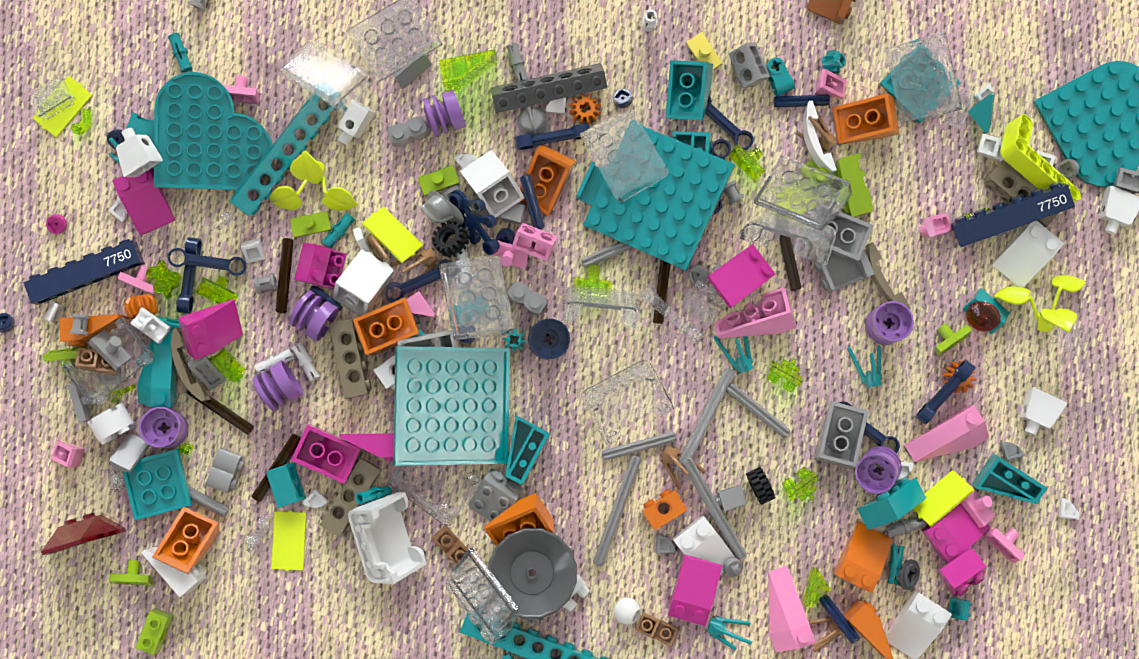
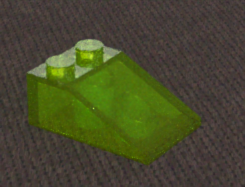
M493 49L439 60L445 90L454 89L455 93L460 92L461 88H465L497 64L496 50Z

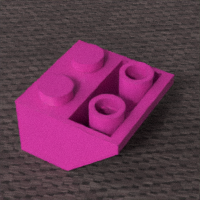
M303 243L294 280L334 290L336 281L342 275L347 254L317 244Z
M971 547L941 568L939 575L953 597L956 595L962 596L973 583L978 585L985 579L987 566Z

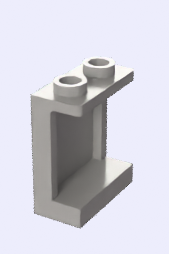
M863 250L859 261L827 252L814 258L815 262H813L815 270L822 275L821 284L824 290H828L829 293L874 275L865 250Z

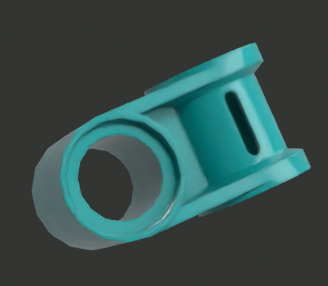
M778 57L772 58L766 64V67L770 74L768 80L771 88L774 90L775 96L778 97L795 89V84L783 60ZM772 65H773L774 67L777 66L778 69H777V70H776V69H773V70H772L771 67H772Z

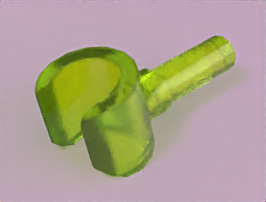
M132 384L120 390L111 389L108 396L116 394L117 397L111 400L112 403H116L121 395L136 387Z
M188 442L181 444L179 447L180 455L184 453L188 456L194 446Z

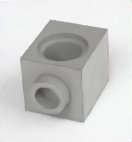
M741 485L718 491V496L715 497L723 511L747 504Z

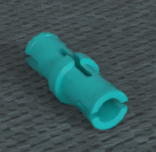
M170 34L168 39L173 49L172 54L177 59L180 71L184 73L192 70L193 68L187 56L188 51L187 48H184L180 34Z
M346 212L341 220L332 226L333 229L322 242L332 249L335 243L342 236L346 235L345 232L356 220Z
M388 485L380 488H369L368 491L356 494V502L359 505L373 502L391 495L392 489Z
M892 544L891 561H888V566H890L888 584H893L894 582L895 585H898V571L901 569L900 565L903 564L902 559L905 546L899 545L898 547V545Z

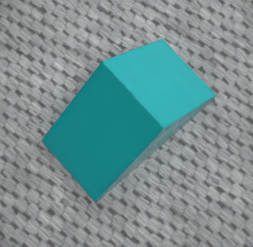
M991 92L968 110V113L984 133H989L991 128L995 92Z

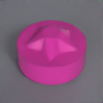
M53 214L46 220V227L51 233L60 234L67 228V221L62 215Z

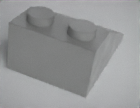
M819 203L803 243L859 261L874 225Z
M443 330L397 341V346L456 347L453 330Z
M830 401L813 459L847 469L855 468L869 411Z

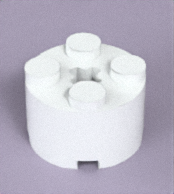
M123 403L116 405L114 409L104 411L87 422L97 441L101 442L102 445L117 438V433L121 435L135 428L134 422Z

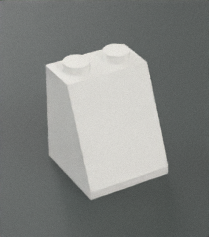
M492 150L460 171L478 199H482L485 202L488 213L495 218L525 198L510 172Z
M361 249L336 281L333 299L358 316L369 313L391 280L394 269L389 264L376 259L372 253Z

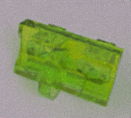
M159 260L156 266L148 267L146 271L148 279H156L153 284L155 293H163L166 299L171 298L172 291L179 286L180 274L169 270L164 260Z
M225 347L217 355L209 358L210 363L229 381L235 383L243 377L244 366Z
M792 358L790 362L783 359L781 364L772 360L767 376L768 380L776 383L780 376L785 378L786 381L783 384V388L789 392H792L797 386L800 387L803 382V377L797 374L800 368L795 366L796 359Z
M803 467L797 472L798 477L802 481L795 484L791 478H788L782 483L790 501L797 496L801 501L805 498H808L810 501L814 499L812 493L817 489L813 484L818 481L817 475L814 471L811 473L807 468Z

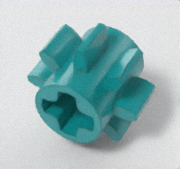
M835 49L827 51V55L822 58L823 69L834 74L840 73V68H843L846 63L843 53Z
M515 328L514 333H510L507 330L508 337L503 338L508 343L505 345V348L512 347L513 353L515 348L522 350L520 345L527 342L521 338L524 336V332L519 335L517 328ZM511 336L519 337L518 345L510 344L512 341Z

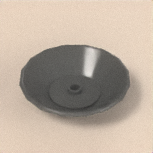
M524 528L509 534L495 547L488 563V584L494 599L507 612L522 619H541L558 612L570 600L577 584V564L571 548L558 535L544 529ZM530 569H534L536 572L533 577L528 574Z

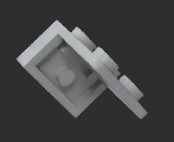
M491 468L468 505L471 509L492 521L516 502L523 488L516 482L503 476L499 471Z

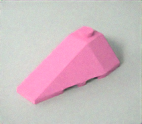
M785 287L761 295L762 301L755 305L749 302L745 305L747 308L741 313L734 311L716 321L714 324L717 337L729 338L780 334L797 328Z
M967 405L910 441L904 447L913 461L917 462L974 448L990 437L985 421L975 405Z
M784 566L769 571V635L775 652L795 650L815 643L788 567Z

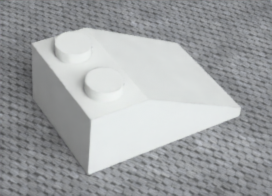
M1034 221L1024 225L992 266L1016 286L1025 287L1054 257L1064 243L1038 221Z
M703 515L672 538L683 554L721 564L722 570L720 575L724 573V563L728 559L735 557Z
M157 547L145 549L141 552L179 597L192 592L207 578L205 575L206 570L200 564L195 565L190 573L186 574L152 558Z
M913 590L886 633L887 641L909 657L918 659L943 630L952 614Z

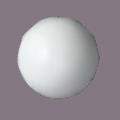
M629 597L620 599L614 607L615 618L625 625L634 624L641 613L639 604L635 599Z

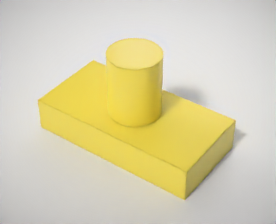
M702 32L686 42V45L698 62L712 63L713 70L723 64Z

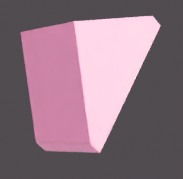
M822 69L817 78L815 94H828L830 97L844 99L847 80L826 69Z
M420 291L407 299L412 314L436 318L435 312Z
M56 440L51 459L68 468L80 467L85 448Z

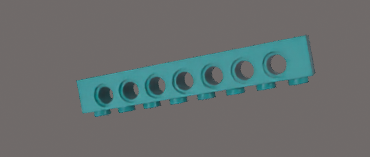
M326 81L321 82L228 202L249 217L251 214L255 215L261 207L259 205L263 199L267 200L271 195V188L283 180L284 176L282 174L286 169L290 170L291 163L298 154L301 155L307 149L306 143L309 139L313 140L319 133L317 129L320 125H325L331 117L329 116L330 112L333 109H338L341 105L343 95ZM321 99L326 102L325 110H321L318 107V102ZM310 114L315 118L313 125H309L306 121L307 116ZM298 129L303 132L301 140L295 138V132ZM286 144H289L292 148V152L289 155H285L283 152V147ZM275 159L280 162L278 170H273L271 167V163ZM265 174L268 176L269 181L266 185H261L259 179ZM250 190H255L257 193V197L254 200H249L248 198Z
M478 607L468 609L460 630L462 634L527 659H569L571 656H577L579 659H609L605 656L597 658L593 656V652L587 649L579 651L575 649V645L564 642V644L556 642L557 638L546 635V637L538 635L539 631L535 629L520 628L521 624L517 622L502 621L503 617L499 615H486L484 610ZM486 621L489 628L486 630L480 629L478 622ZM500 627L505 628L507 635L500 637L497 635L496 630ZM516 635H523L525 642L518 644L515 642L514 637ZM535 642H541L543 649L536 651L532 645ZM553 649H559L562 654L560 657L554 658L550 652Z

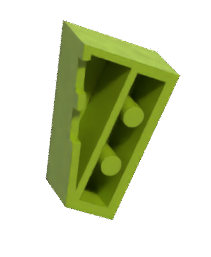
M861 153L838 159L835 162L837 171L832 177L837 182V196L842 198L844 204L841 206L842 212L854 218L874 211L869 188L866 187L863 179L866 176L865 170H860L858 159L862 158Z

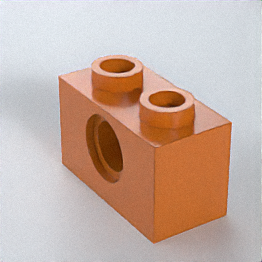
M667 489L659 494L661 498L656 501L651 499L643 504L645 508L641 510L654 531L687 511L676 490L671 491ZM661 503L668 504V511L666 513L658 511V506Z

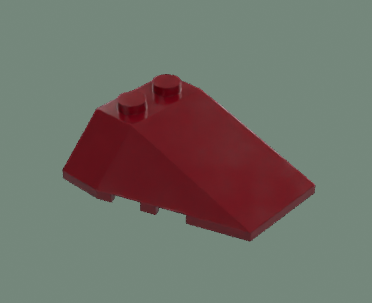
M87 514L80 521H76V518L64 521L65 525L56 529L41 553L42 555L53 554L70 549V547L126 532V529L103 515Z

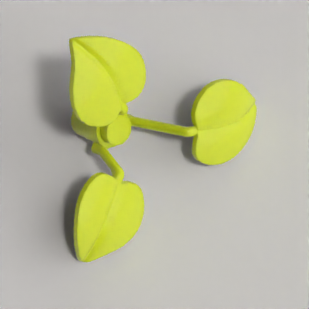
M306 150L290 166L291 173L297 179L304 180L298 191L294 192L289 186H281L273 190L269 197V200L274 205L282 209L296 210L302 204V199L298 195L302 192L307 182L309 181L313 184L322 182L323 193L325 194L322 202L329 209L343 211L358 205L351 193L344 188L332 187L328 191L326 190V177L323 176L325 165L320 161H316Z
M1071 275L1055 276L1052 279V285L1058 287L1052 309H1042L1040 313L1037 312L1033 297L1029 296L1031 291L1024 287L1010 286L1003 288L994 295V299H1000L1015 305L1025 304L1029 300L1034 312V318L1038 319L1037 329L1039 331L1050 332L1053 330V326H1056L1069 333L1077 320V314L1068 309L1060 308L1055 310L1062 290L1067 292L1079 291L1085 286V280Z

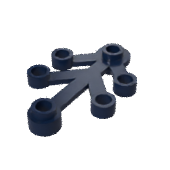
M460 190L453 191L449 201L462 213L464 221L461 226L464 229L468 227L470 243L475 245L481 241L482 237L484 240L482 243L483 251L488 256L497 253L500 248L499 242L496 239H491L481 225L484 224L486 227L491 228L497 224L496 218L493 215L482 216L472 212L469 208L471 207L476 212H481L486 208L485 202L482 199L476 201L468 199Z

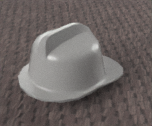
M529 106L517 116L520 135L550 132L546 113L540 106L536 108Z
M430 191L427 194V201L422 205L421 211L431 222L443 223L450 220L462 225L464 221L463 215L455 205L436 191Z

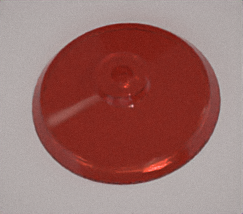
M985 301L974 302L966 311L968 323L976 330L988 332L996 329L1000 324V312L991 303Z

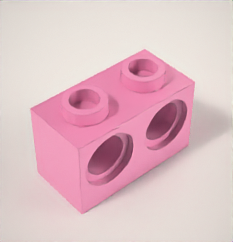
M522 223L516 232L512 248L548 261L554 251L558 236Z

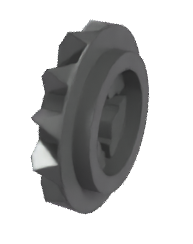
M913 559L905 560L904 564L900 565L901 569L898 571V586L904 590H911L919 580L920 567L918 562Z

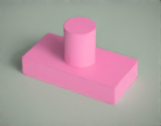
M237 76L235 86L223 85L229 92L233 102L259 104L257 89L246 88L248 81L246 77Z
M947 213L923 219L925 224L920 226V233L923 236L929 235V237L954 231Z
M498 241L500 245L498 252L488 258L489 260L500 262L505 267L511 265L525 269L529 254L513 249L512 244Z
M141 265L136 278L120 272L118 276L119 280L155 295H158L161 289L147 283L152 269Z
M976 490L961 502L979 528L984 527L995 516L989 508L992 506V499L989 496L981 497Z
M995 528L988 530L983 535L1011 563L1021 561L1025 556L1013 544L1019 537V533L1016 530L1009 528L1006 534L1003 535Z

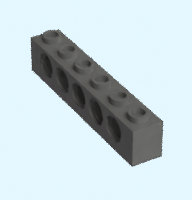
M601 63L491 87L490 90L495 112L499 113L606 89L607 83Z

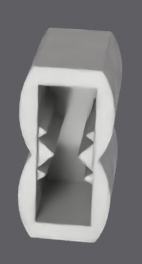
M421 116L413 117L405 124H395L387 130L391 143L397 148L406 146L412 140H422L429 135L426 123Z
M515 281L508 291V296L512 301L519 305H524L532 314L541 315L547 306V301L542 295L531 292L521 282Z
M219 448L205 485L226 493L231 492V489L234 490L238 483V479H236L237 473L242 471L245 461H243L244 456L224 448Z

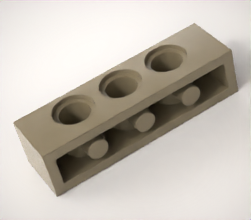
M1004 160L998 162L984 178L986 186L990 190H996L1001 194V199L1006 203L1012 202L1011 199L1017 197L1018 192L1023 193L1024 197L1031 195V191L1038 189ZM1004 179L1009 182V188L1003 185ZM1059 213L1037 221L1044 227H1048Z
M353 319L329 323L344 399L370 394L369 390L372 389L370 378L366 379L365 371H368L366 360L362 359L361 352H364L361 341L358 340V333ZM346 335H351L352 342L349 345L343 343V338ZM354 353L356 360L354 363L349 364L347 356ZM354 372H358L360 375V379L356 383L351 380V375Z
M364 458L356 459L352 467L353 471L347 478L346 483H341V491L339 494L337 492L334 494L330 501L332 503L329 510L325 509L320 517L322 520L320 526L338 537L343 535L350 524L348 519L349 511L361 506L356 502V494L372 488L382 472L381 468ZM358 474L364 476L365 481L362 485L357 484L355 481ZM347 491L354 493L353 501H348L345 498ZM337 507L342 508L344 511L342 518H338L335 515Z

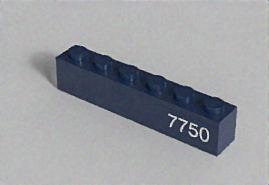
M1056 182L1049 185L1050 188L1043 191L1042 188L1031 191L1029 196L1023 197V195L1012 198V202L1006 204L1004 202L997 203L990 210L985 211V209L975 211L973 216L956 218L955 222L951 223L958 245L964 247L1074 208L1075 204L1069 186L1066 183Z
M126 239L119 242L118 246L113 248L108 246L101 249L100 253L84 255L82 260L66 262L64 267L48 269L46 274L30 276L29 280L23 283L31 304L39 305L117 275L120 272L145 264L137 242Z

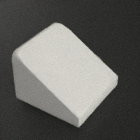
M261 238L242 242L241 249L247 264L265 259Z
M52 301L44 318L49 322L58 323L64 310V305Z

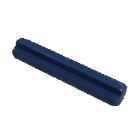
M828 94L774 97L773 104L774 107H803L813 100L814 106H828L830 104V96Z
M529 174L522 175L519 179L532 225L537 229L544 228V223L531 176Z
M827 594L820 597V603L850 643L855 644L859 641V635Z

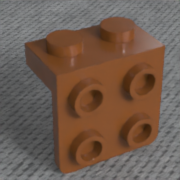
M810 0L807 10L840 25L844 18L848 19L852 8H850L851 2H856V0Z

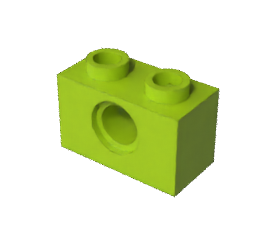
M157 608L149 611L135 649L151 655L160 652L174 615Z

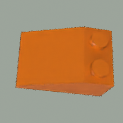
M888 93L832 107L839 145L882 139L900 134L894 98Z
M541 145L536 149L526 174L531 176L540 212L549 216L571 175L576 161L545 145ZM525 198L520 201L521 203L527 205Z
M406 297L353 319L364 352L368 356L380 354L397 346V341L420 334Z
M120 314L90 316L86 330L88 335L70 333L73 326V317L59 318L60 342H66L67 346L85 347L90 339L103 330L109 333L130 321V318Z
M537 493L518 500L484 526V530L495 546L509 534L524 528L544 529L554 534V519Z
M183 507L152 558L189 574L209 550L219 534L218 522Z
M858 521L833 574L872 593L881 576L893 539L874 529L868 530L865 524Z
M857 599L843 613L844 617L883 658L894 659L881 620L875 614L877 609L866 600L862 602Z

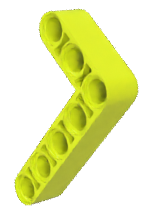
M1021 114L1009 122L1005 128L1000 150L1003 159L1036 188H1042L1043 191L1050 188L1049 185L1053 183H1066L1069 186L1074 203L1080 200L1081 194L1078 188L1029 146L1033 128L1031 119L1026 114Z

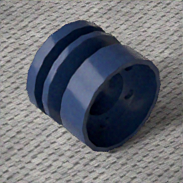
M544 319L537 322L530 330L528 336V345L532 353L544 360L562 356L570 344V333L567 327L556 319ZM546 334H548L549 337H553L551 345H548L547 342L543 341V339L546 338Z

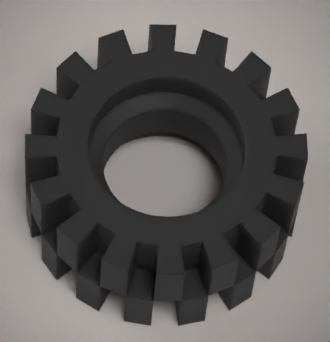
M448 220L447 224L441 223L442 227L437 226L436 229L438 231L433 232L435 236L432 237L434 248L448 258L452 256L457 257V253L461 255L463 253L461 250H466L467 248L465 244H469L467 240L469 239L468 232L456 221L451 222ZM456 234L454 240L446 244L448 237Z
M761 467L746 473L749 484L761 505L776 498L771 484Z

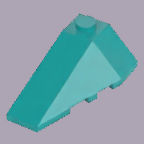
M171 327L169 333L160 344L151 339L137 383L138 403L149 407L171 408L177 403V372L171 350L172 331L175 327Z

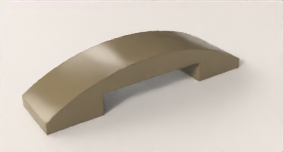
M871 242L866 245V255L874 271V275L871 278L877 289L888 302L897 301L911 309L902 292L894 295L876 262L882 259L875 244Z
M175 328L172 331L171 350L176 370L184 385L200 401H209L211 399L203 382H195L182 350L186 348L180 328Z

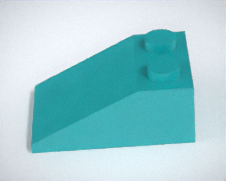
M670 60L665 118L704 119L712 83V63Z

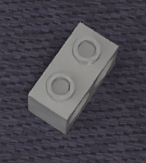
M756 42L745 43L729 53L731 64L735 68L738 81L743 88L756 86L770 77Z

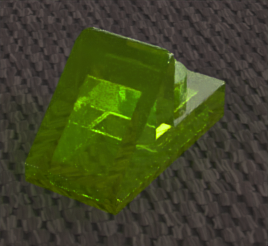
M811 566L803 605L813 608L819 599L817 589L831 593L832 590L816 567Z

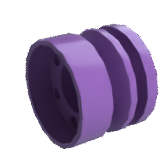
M454 89L442 92L443 101L440 103L436 96L433 95L434 105L431 106L428 98L423 99L424 113L428 125L436 137L441 136L438 127L442 126L444 133L447 134V124L450 123L455 131L467 127Z
M310 290L295 305L288 324L293 327L297 325L296 329L299 331L307 326L305 335L318 342L329 329L324 323L326 320L330 323L334 322L339 308L328 301L320 306L322 298L319 295L315 297L316 294Z
M897 301L886 302L871 310L865 322L869 338L881 345H891L906 338L911 333L914 325L913 314L910 309ZM887 321V324H890V327L887 328V325H884V322Z
M282 360L270 367L272 376L262 371L261 377L256 375L252 379L259 397L273 412L279 409L278 404L281 407L285 406L283 396L293 401L303 395L298 381L290 368Z
M155 407L143 415L140 420L139 431L141 438L147 444L157 448L171 449L179 446L185 440L188 434V423L182 413L174 409ZM166 425L170 426V429H168L167 431H163V428L166 427Z
M884 446L873 447L857 463L855 469L856 480L864 490L870 493H884L890 490L900 477L902 471L901 460L898 454L890 448ZM879 464V466L884 467V469L882 470L881 468H877V465Z

